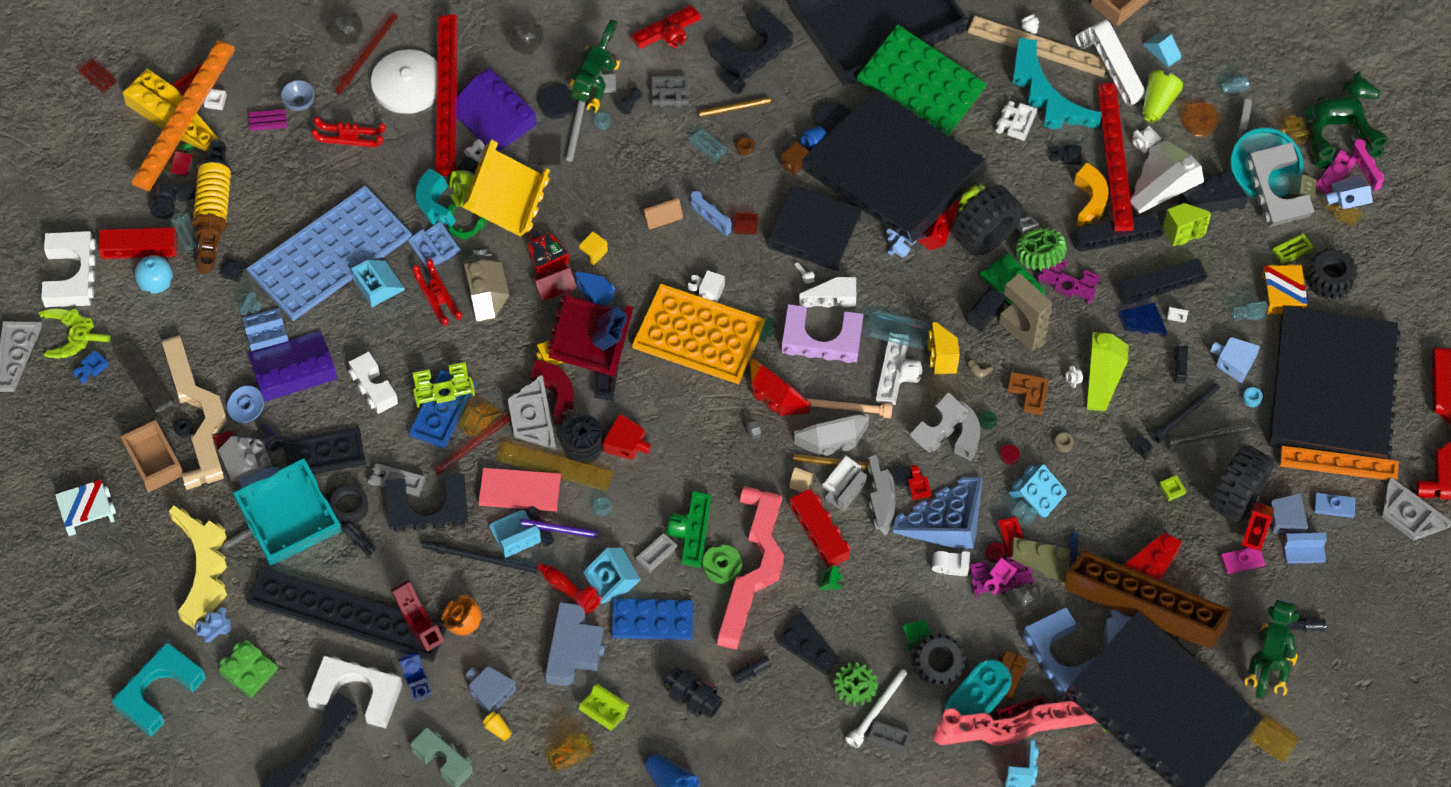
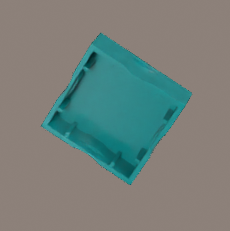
M305 459L279 470L267 479L257 481L233 493L234 501L270 567L341 532L340 523L328 501L322 496L317 481Z

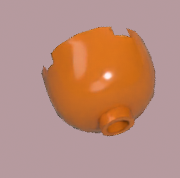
M468 595L458 596L460 599L456 602L452 600L442 615L443 627L455 635H468L475 631L481 622L482 612L480 606Z

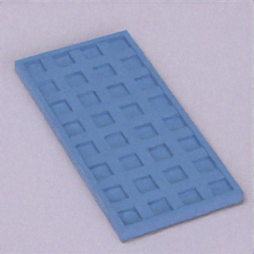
M364 186L249 266L247 273L285 314L294 321L353 279L351 268L366 260L382 259L410 239L412 235L385 205Z

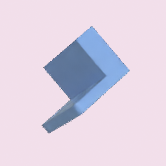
M1326 532L1286 534L1283 542L1286 563L1325 562L1324 545L1327 540Z

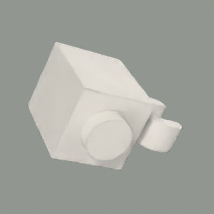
M708 270L704 279L697 275H692V281L696 282V284L689 283L688 289L691 291L699 290V297L717 303L725 286V276Z

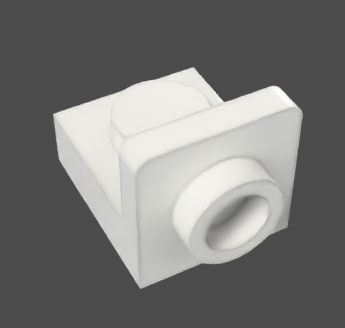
M1150 126L1141 132L1136 130L1132 139L1134 146L1143 153L1161 141V137Z

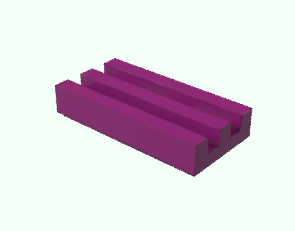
M286 109L249 112L250 131L287 128Z

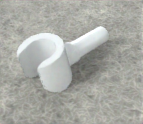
M796 262L795 266L801 272L804 283L815 282L813 271L806 272Z

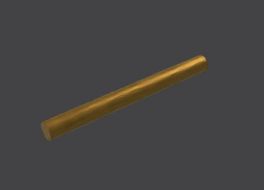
M768 96L699 110V116L701 118L770 104L771 100Z
M794 454L793 462L838 466L842 459ZM855 461L861 466V469L869 470L868 465H870V462Z

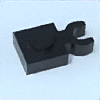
M1064 145L1063 149L1056 146L1051 147L1050 153L1057 154L1051 155V162L1063 160V164L1066 165L1082 164V146Z

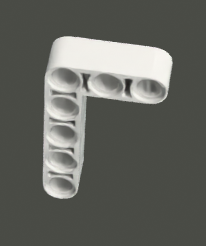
M1106 19L1076 35V42L1081 49H1085L1093 44L1096 46L1117 89L1128 106L1145 99V89L1111 24Z

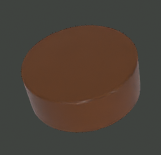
M742 137L737 141L736 150L740 155L748 156L754 152L755 143L751 138Z

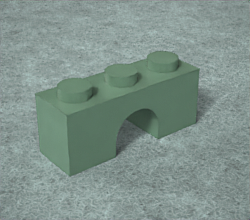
M426 728L410 744L411 752L426 765L433 758H444L446 763L440 769L441 778L452 787H459L473 773L472 762L465 755L460 756L457 753V749L451 743L446 744L441 740L442 737L437 731H431Z

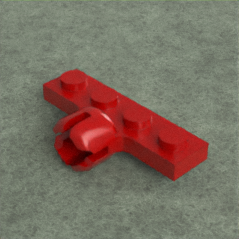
M690 5L630 35L631 41L639 49L658 40H664L670 47L678 48L676 42L682 46L687 38L686 31L682 28L700 20L701 15Z

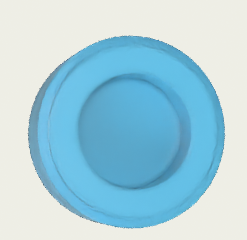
M1249 387L1244 391L1242 399L1247 406L1256 407L1261 403L1263 395L1258 388Z

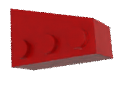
M1164 532L1123 566L1162 581L1177 556L1182 541Z

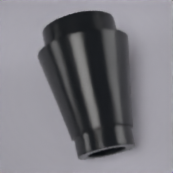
M723 71L720 74L719 79L732 93L740 94L744 91L746 82L742 77L727 71Z
M263 424L258 428L259 435L267 450L274 452L282 447V437L267 424Z

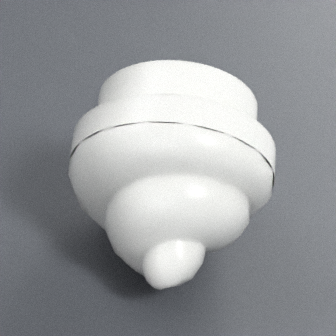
M1031 15L1021 21L1024 30L1032 34L1037 33L1038 18Z

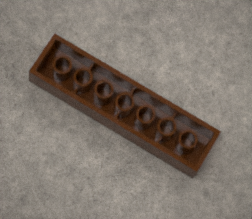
M1083 550L1068 570L1064 590L1129 617H1133L1140 611L1160 629L1212 650L1226 629L1231 610L1086 550Z

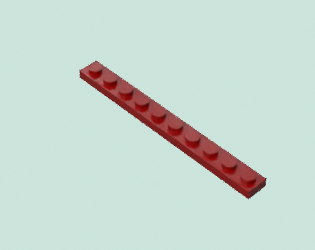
M456 14L438 17L436 172L442 176H449L453 171H456L458 17Z
M1098 83L1097 90L1114 231H1133L1134 224L1117 87L1115 83Z

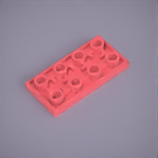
M483 468L479 506L532 509L536 507L538 510L557 511L561 474Z

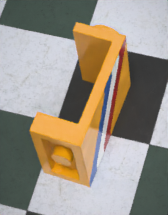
M1302 265L1264 266L1261 277L1266 280L1268 294L1266 313L1282 314L1284 306L1306 309L1307 297Z

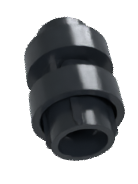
M679 667L674 668L664 683V687L670 690L669 698L679 705L684 702L688 703L687 711L697 718L703 714L709 719L712 718L723 703V698L717 695L718 687L708 680L700 683L701 675L691 668L685 671Z

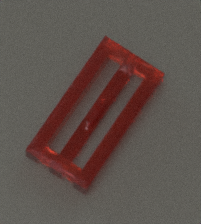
M93 59L89 60V64H84L83 69H78L79 73L102 93H105L117 83L116 79ZM87 71L93 74L99 81H101L106 86L103 87L99 82H97L93 77H91L87 73Z

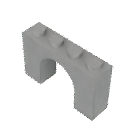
M1292 143L1250 153L1245 161L1248 171L1250 170L1252 176V186L1257 191V202L1263 210V220L1265 223L1267 222L1268 227L1310 217L1315 212L1309 195L1294 199H1281L1270 190L1268 184L1270 172L1275 169L1291 166L1298 160Z

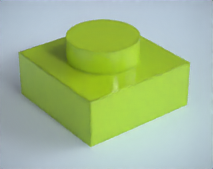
M1177 475L1159 483V487L1168 501L1186 493V489Z

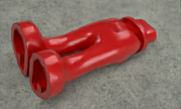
M543 563L538 565L537 569L547 583L554 589L565 593L577 605L583 608L585 613H591L599 606L602 598L597 594L595 587L589 585L584 589H580L572 583L563 571L554 568L552 565L546 566Z

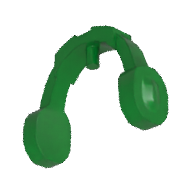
M451 203L448 210L451 211L454 217L457 207ZM480 217L476 227L466 233H462L463 229L461 228L459 231H456L448 225L449 233L463 240L469 239L479 230L485 228L487 220Z

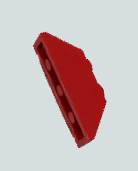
M754 358L750 360L751 390L756 400L762 401L770 411L776 412L780 416L807 415L810 413L811 403L807 399L803 398L801 394Z

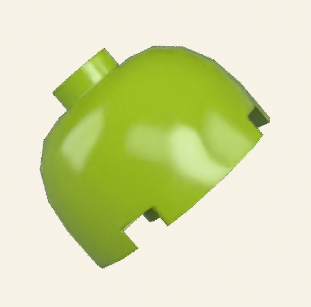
M457 170L451 173L449 187L453 188L454 194L450 195L456 207L463 206L474 173L470 171Z

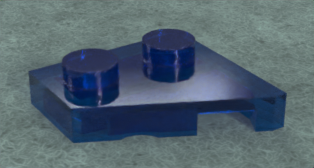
M1155 302L1119 311V318L1125 331L1140 332L1148 335L1151 332L1160 334V337L1167 336V330Z

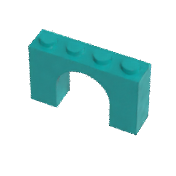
M169 643L156 651L155 656L150 662H146L142 666L141 671L136 676L130 678L127 686L122 691L117 692L112 701L115 710L150 737L165 722L162 714L144 701L143 696L147 686L156 679L167 677L175 679L193 693L206 679L204 671Z

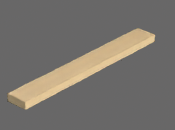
M974 16L968 29V33L1016 49L1018 48L1019 38L1037 40V56L1104 77L1107 70L1102 58L978 16Z

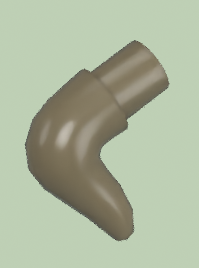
M974 360L967 363L971 372L978 378L985 377L993 370V367L981 369Z

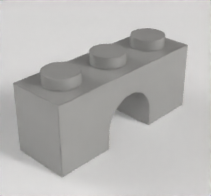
M949 392L935 406L942 413V422L936 427H930L922 421L910 434L929 453L936 451L940 447V441L945 436L948 437L954 431L953 427L958 422L961 423L967 417L966 413L969 411Z

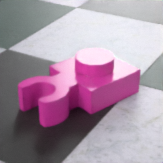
M1001 558L989 573L993 579L986 581L984 588L986 589L990 584L994 585L995 590L992 594L995 595L999 590V584L1001 583L1006 586L1017 569Z

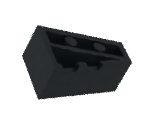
M1227 169L1204 180L1203 183L1182 192L1178 204L1185 203L1210 211V213L1220 210L1226 212L1228 209L1233 208L1245 209L1248 196Z

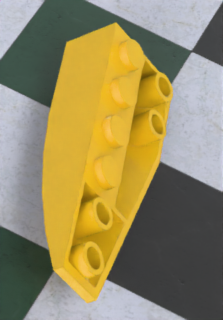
M148 69L123 92L125 104L161 129H164L183 98L175 87ZM196 114L181 140L206 152L210 142L218 140V137L200 116Z

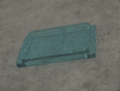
M877 310L871 313L864 335L923 350L931 326L922 320Z

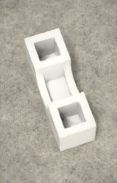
M369 352L349 361L350 370H348V373L353 381L356 380L358 382L357 387L360 393L367 396L366 401L371 409L374 408L377 414L398 404L397 395L387 380L380 384L371 382L373 378L380 374L378 365Z

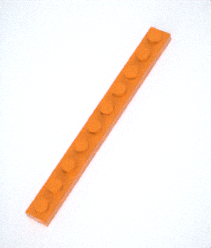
M217 40L133 178V186L148 192L151 190L235 51L234 46Z

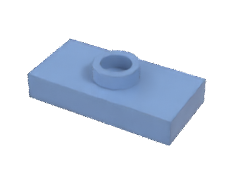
M1316 493L1314 513L1354 518L1355 498Z

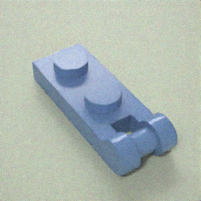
M692 192L691 208L727 236L731 232V220L729 217L722 215L713 204L706 202L702 198L701 192Z

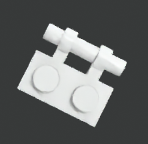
M1008 101L1002 110V117L997 121L996 132L1002 134L1003 130L1007 128L1009 129L1008 136L1025 141L1036 116L1037 109L1021 103L1017 109L1014 108V102ZM1010 116H1014L1013 121L1008 120Z

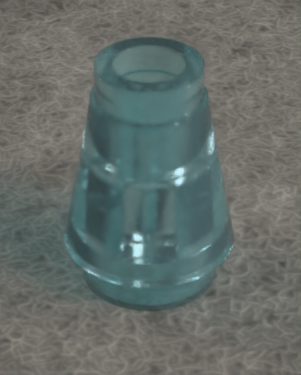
M1239 75L1223 83L1222 89L1224 94L1246 92V90L1250 89L1247 75Z

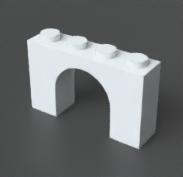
M90 231L46 233L44 250L47 259L70 258L80 262L81 267L79 272L68 280L42 282V301L45 308L91 305V298H94L92 282L95 281L94 270L92 271V266L96 264L95 255L93 254V250H96V239L92 238Z
M324 656L307 698L309 707L324 711V707L341 686L348 682L360 681L370 686L373 690V695L365 714L366 722L386 728L402 687L401 678L395 673L388 672L386 674L374 667L365 668L356 662L347 663L334 656L330 658Z

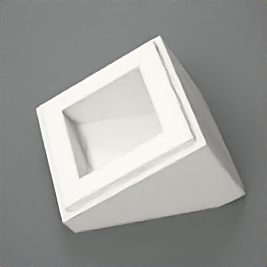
M1169 307L1167 319L1184 323L1186 322L1188 311Z

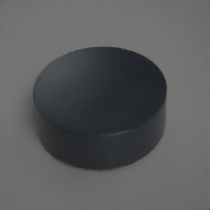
M903 466L896 467L892 472L894 484L900 487L908 485V480L911 479L910 470Z

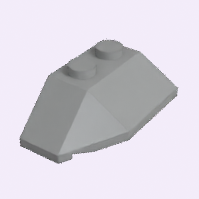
M869 415L845 417L794 431V444L817 456H828L837 451H849L856 447L868 428Z

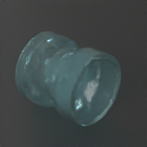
M1020 500L1013 509L1011 516H1017V519L1020 518L1022 523L1028 527L1036 518L1038 510L1034 507L1030 508L1027 502Z

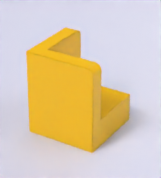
M592 232L579 245V249L589 255L590 263L595 265L608 251L607 241Z

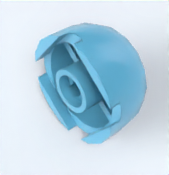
M150 255L141 259L136 265L135 279L142 291L145 292L146 290L156 294L163 292L170 286L173 272L166 259Z

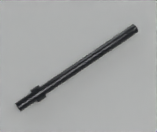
M424 540L422 548L437 551L438 554L442 555L447 553L535 574L538 572V566L456 548L448 546L447 543L443 542L438 544Z

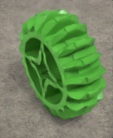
M1041 227L1038 230L1033 228V231H1027L1026 235L1022 234L1021 238L1017 240L1016 254L1021 265H1025L1027 269L1032 267L1033 271L1037 268L1040 270L1047 268L1049 270L1050 266L1056 267V263H1061V260L1065 258L1067 250L1065 239L1061 233L1056 232L1055 229L1050 230L1049 227L1046 229Z

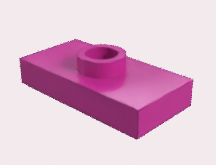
M1252 548L1221 554L1226 574L1265 565L1261 551Z

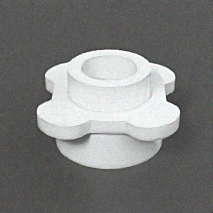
M1073 365L1070 366L1069 371L1065 374L1066 381L1070 383L1071 388H1075L1076 384L1082 382L1083 375L1080 369H1075Z

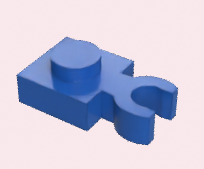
M95 350L81 361L83 367L76 368L73 371V375L76 378L78 375L83 374L79 378L83 384L88 380L90 374L96 377L108 367V361Z

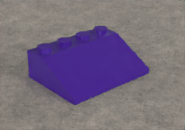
M490 68L477 75L457 97L456 118L481 140L485 146L491 140L497 142L496 151L498 152L537 125L536 112Z
M321 331L247 353L264 402L337 379L335 367Z

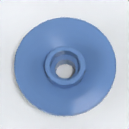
M252 386L238 388L228 400L227 410L230 417L240 423L253 421L262 412L264 406L263 395L257 388Z

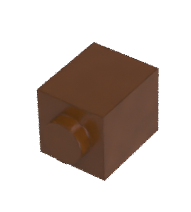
M798 142L794 143L781 155L783 169L795 176L803 169L801 160L809 151Z

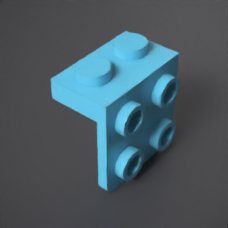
M1044 464L1027 467L1024 470V475L1012 484L1013 488L1008 492L1013 498L1024 497L1042 518L1047 517L1066 495V489Z
M520 510L490 524V530L505 558L541 542L540 531L537 526L532 528L520 526L521 518L529 519L524 510Z
M1035 739L1030 740L1026 768L1009 766L1005 787H1031V785H1035V777H1037L1038 770L1036 758H1038L1039 748L1035 746Z

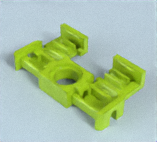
M466 362L448 365L450 375L453 374V379L437 384L430 383L429 381L431 379L430 369L414 372L413 378L416 388L413 391L416 406L420 407L419 404L435 400L437 404L456 400L455 396L472 393L474 396L473 380L468 376ZM444 388L450 391L445 396L439 394V391Z

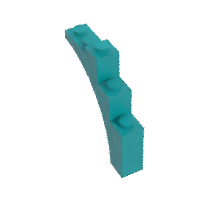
M1019 38L1013 84L1020 87L1030 86L1028 105L1035 108H1046L1044 127L1062 129L1063 123H1067L1069 125H1083L1088 128H1099L1101 112L1083 108L1061 96L1051 86L1042 72L1037 56V40Z

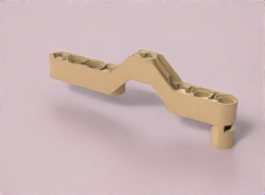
M180 335L163 339L161 341L180 403L186 402L198 407L205 414V419L196 434L191 435L200 468L182 473L186 490L202 486L201 484L206 482L209 484L224 479L213 443V436L218 435L227 419L220 397L195 385Z

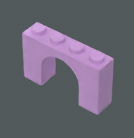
M788 304L782 353L791 356L802 355L808 358L818 357L825 360H841L846 363L857 362L863 314L844 312L840 335L832 341L819 342L812 339L805 331L807 307Z

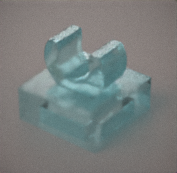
M250 291L239 314L246 317L248 311L252 314L259 313L262 304L254 301L257 294Z

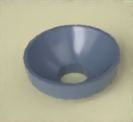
M296 80L285 85L282 89L281 97L287 108L301 111L312 105L315 93L313 87L308 82ZM296 98H303L304 102L302 104H295L294 100Z

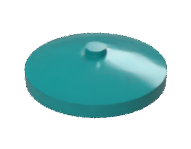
M1259 128L1243 135L1234 145L1229 160L1230 172L1248 196L1257 199L1256 188L1251 183L1252 176L1250 170H1247L1245 164L1246 158L1250 153L1289 143L1293 144L1298 160L1291 166L1272 170L1268 176L1270 190L1279 198L1288 195L1290 176L1302 175V154L1296 143L1285 133L1271 128Z

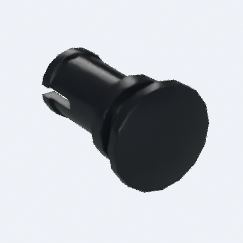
M633 88L627 96L616 102L617 109L621 113L629 115L632 112L634 103L642 96V92L638 88Z

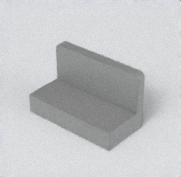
M860 471L839 497L829 492L825 500L844 512L865 486L867 475Z

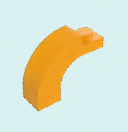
M1086 163L1076 174L1074 185L1085 191L1090 198L1088 205L1078 215L1077 225L1080 227H1084L1087 223L1090 224L1094 218L1100 220L1105 212L1108 200V186L1105 178L1095 167Z

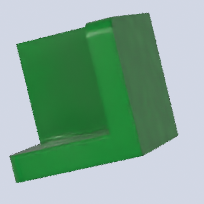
M925 619L903 625V631L908 641V651L914 650V646L918 645V641L925 638L924 636L931 635Z

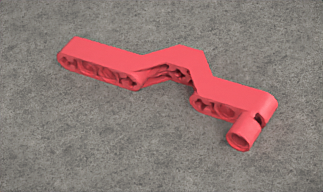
M745 485L743 487L740 503L758 507L751 527L749 541L755 542L763 555L760 568L743 577H736L719 633L718 646L734 650L738 649L754 593L779 580L784 564V554L773 539L772 532L782 501L781 494L769 491L761 492L760 489Z
M1072 701L1039 705L1014 718L996 721L983 713L961 716L957 710L947 709L935 727L932 738L940 745L982 739L993 746L1014 744L1038 731L1093 724L1097 721L1088 716L1081 707Z

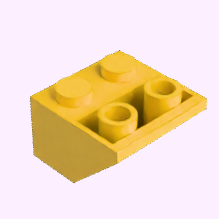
M933 322L932 330L928 331L929 340H927V348L931 352L929 365L933 367L934 374L957 373L960 355L958 338L937 322Z

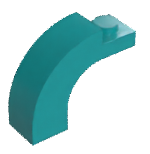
M428 169L416 188L417 204L424 217L431 224L434 225L438 221L441 224L445 223L452 227L456 220L451 211L437 204L440 195L446 190L448 185L441 174Z

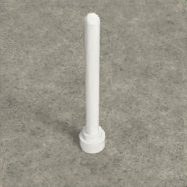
M901 669L858 729L850 731L847 735L846 741L851 746L859 748L863 743V734L906 677L907 671L905 669Z

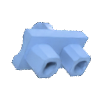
M888 228V241L896 240L888 250V253L891 256L896 253L904 258L911 248L903 243L906 240L905 238Z

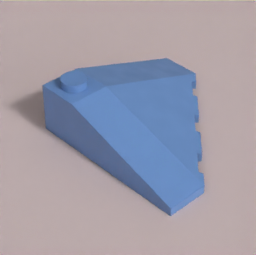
M963 477L957 480L958 485L950 490L946 487L935 493L936 498L927 503L926 500H923L913 506V512L904 516L901 513L896 516L893 533L951 548L973 549L977 533L982 477Z

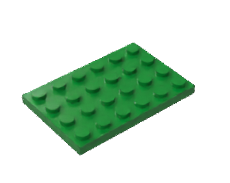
M899 25L896 26L857 77L858 81L873 91L876 89L881 93L884 92L890 99L898 101L904 108L912 110L916 116L926 119L930 125L940 128L948 136L951 135L987 86L985 82Z

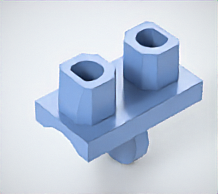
M221 607L216 612H209L204 622L198 621L195 624L196 634L203 636L204 642H211L219 634L224 635L230 632L231 621L225 617L226 608Z

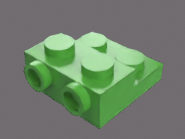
M245 640L243 643H237L233 648L234 653L229 658L225 657L220 662L219 671L222 677L252 698L276 672L278 667L262 655L258 648Z

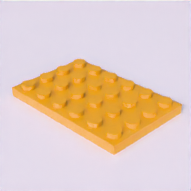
M660 284L632 346L633 349L739 385L765 327L766 319Z

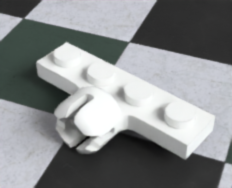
M889 335L876 396L877 403H893V405H896L900 384L902 382L917 383L921 379V377H918L922 374L921 361L906 359L909 337L906 335Z

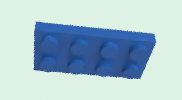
M440 370L434 384L451 381L453 374L450 375V373ZM444 388L439 391V394L445 396L450 391ZM472 393L455 396L456 400L437 404L435 400L424 403L409 432L410 437L445 449Z
M614 599L612 638L692 640L693 600Z

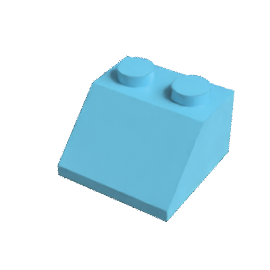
M606 548L583 571L590 585L595 587L597 594L601 596V604L629 592L641 580L623 548Z

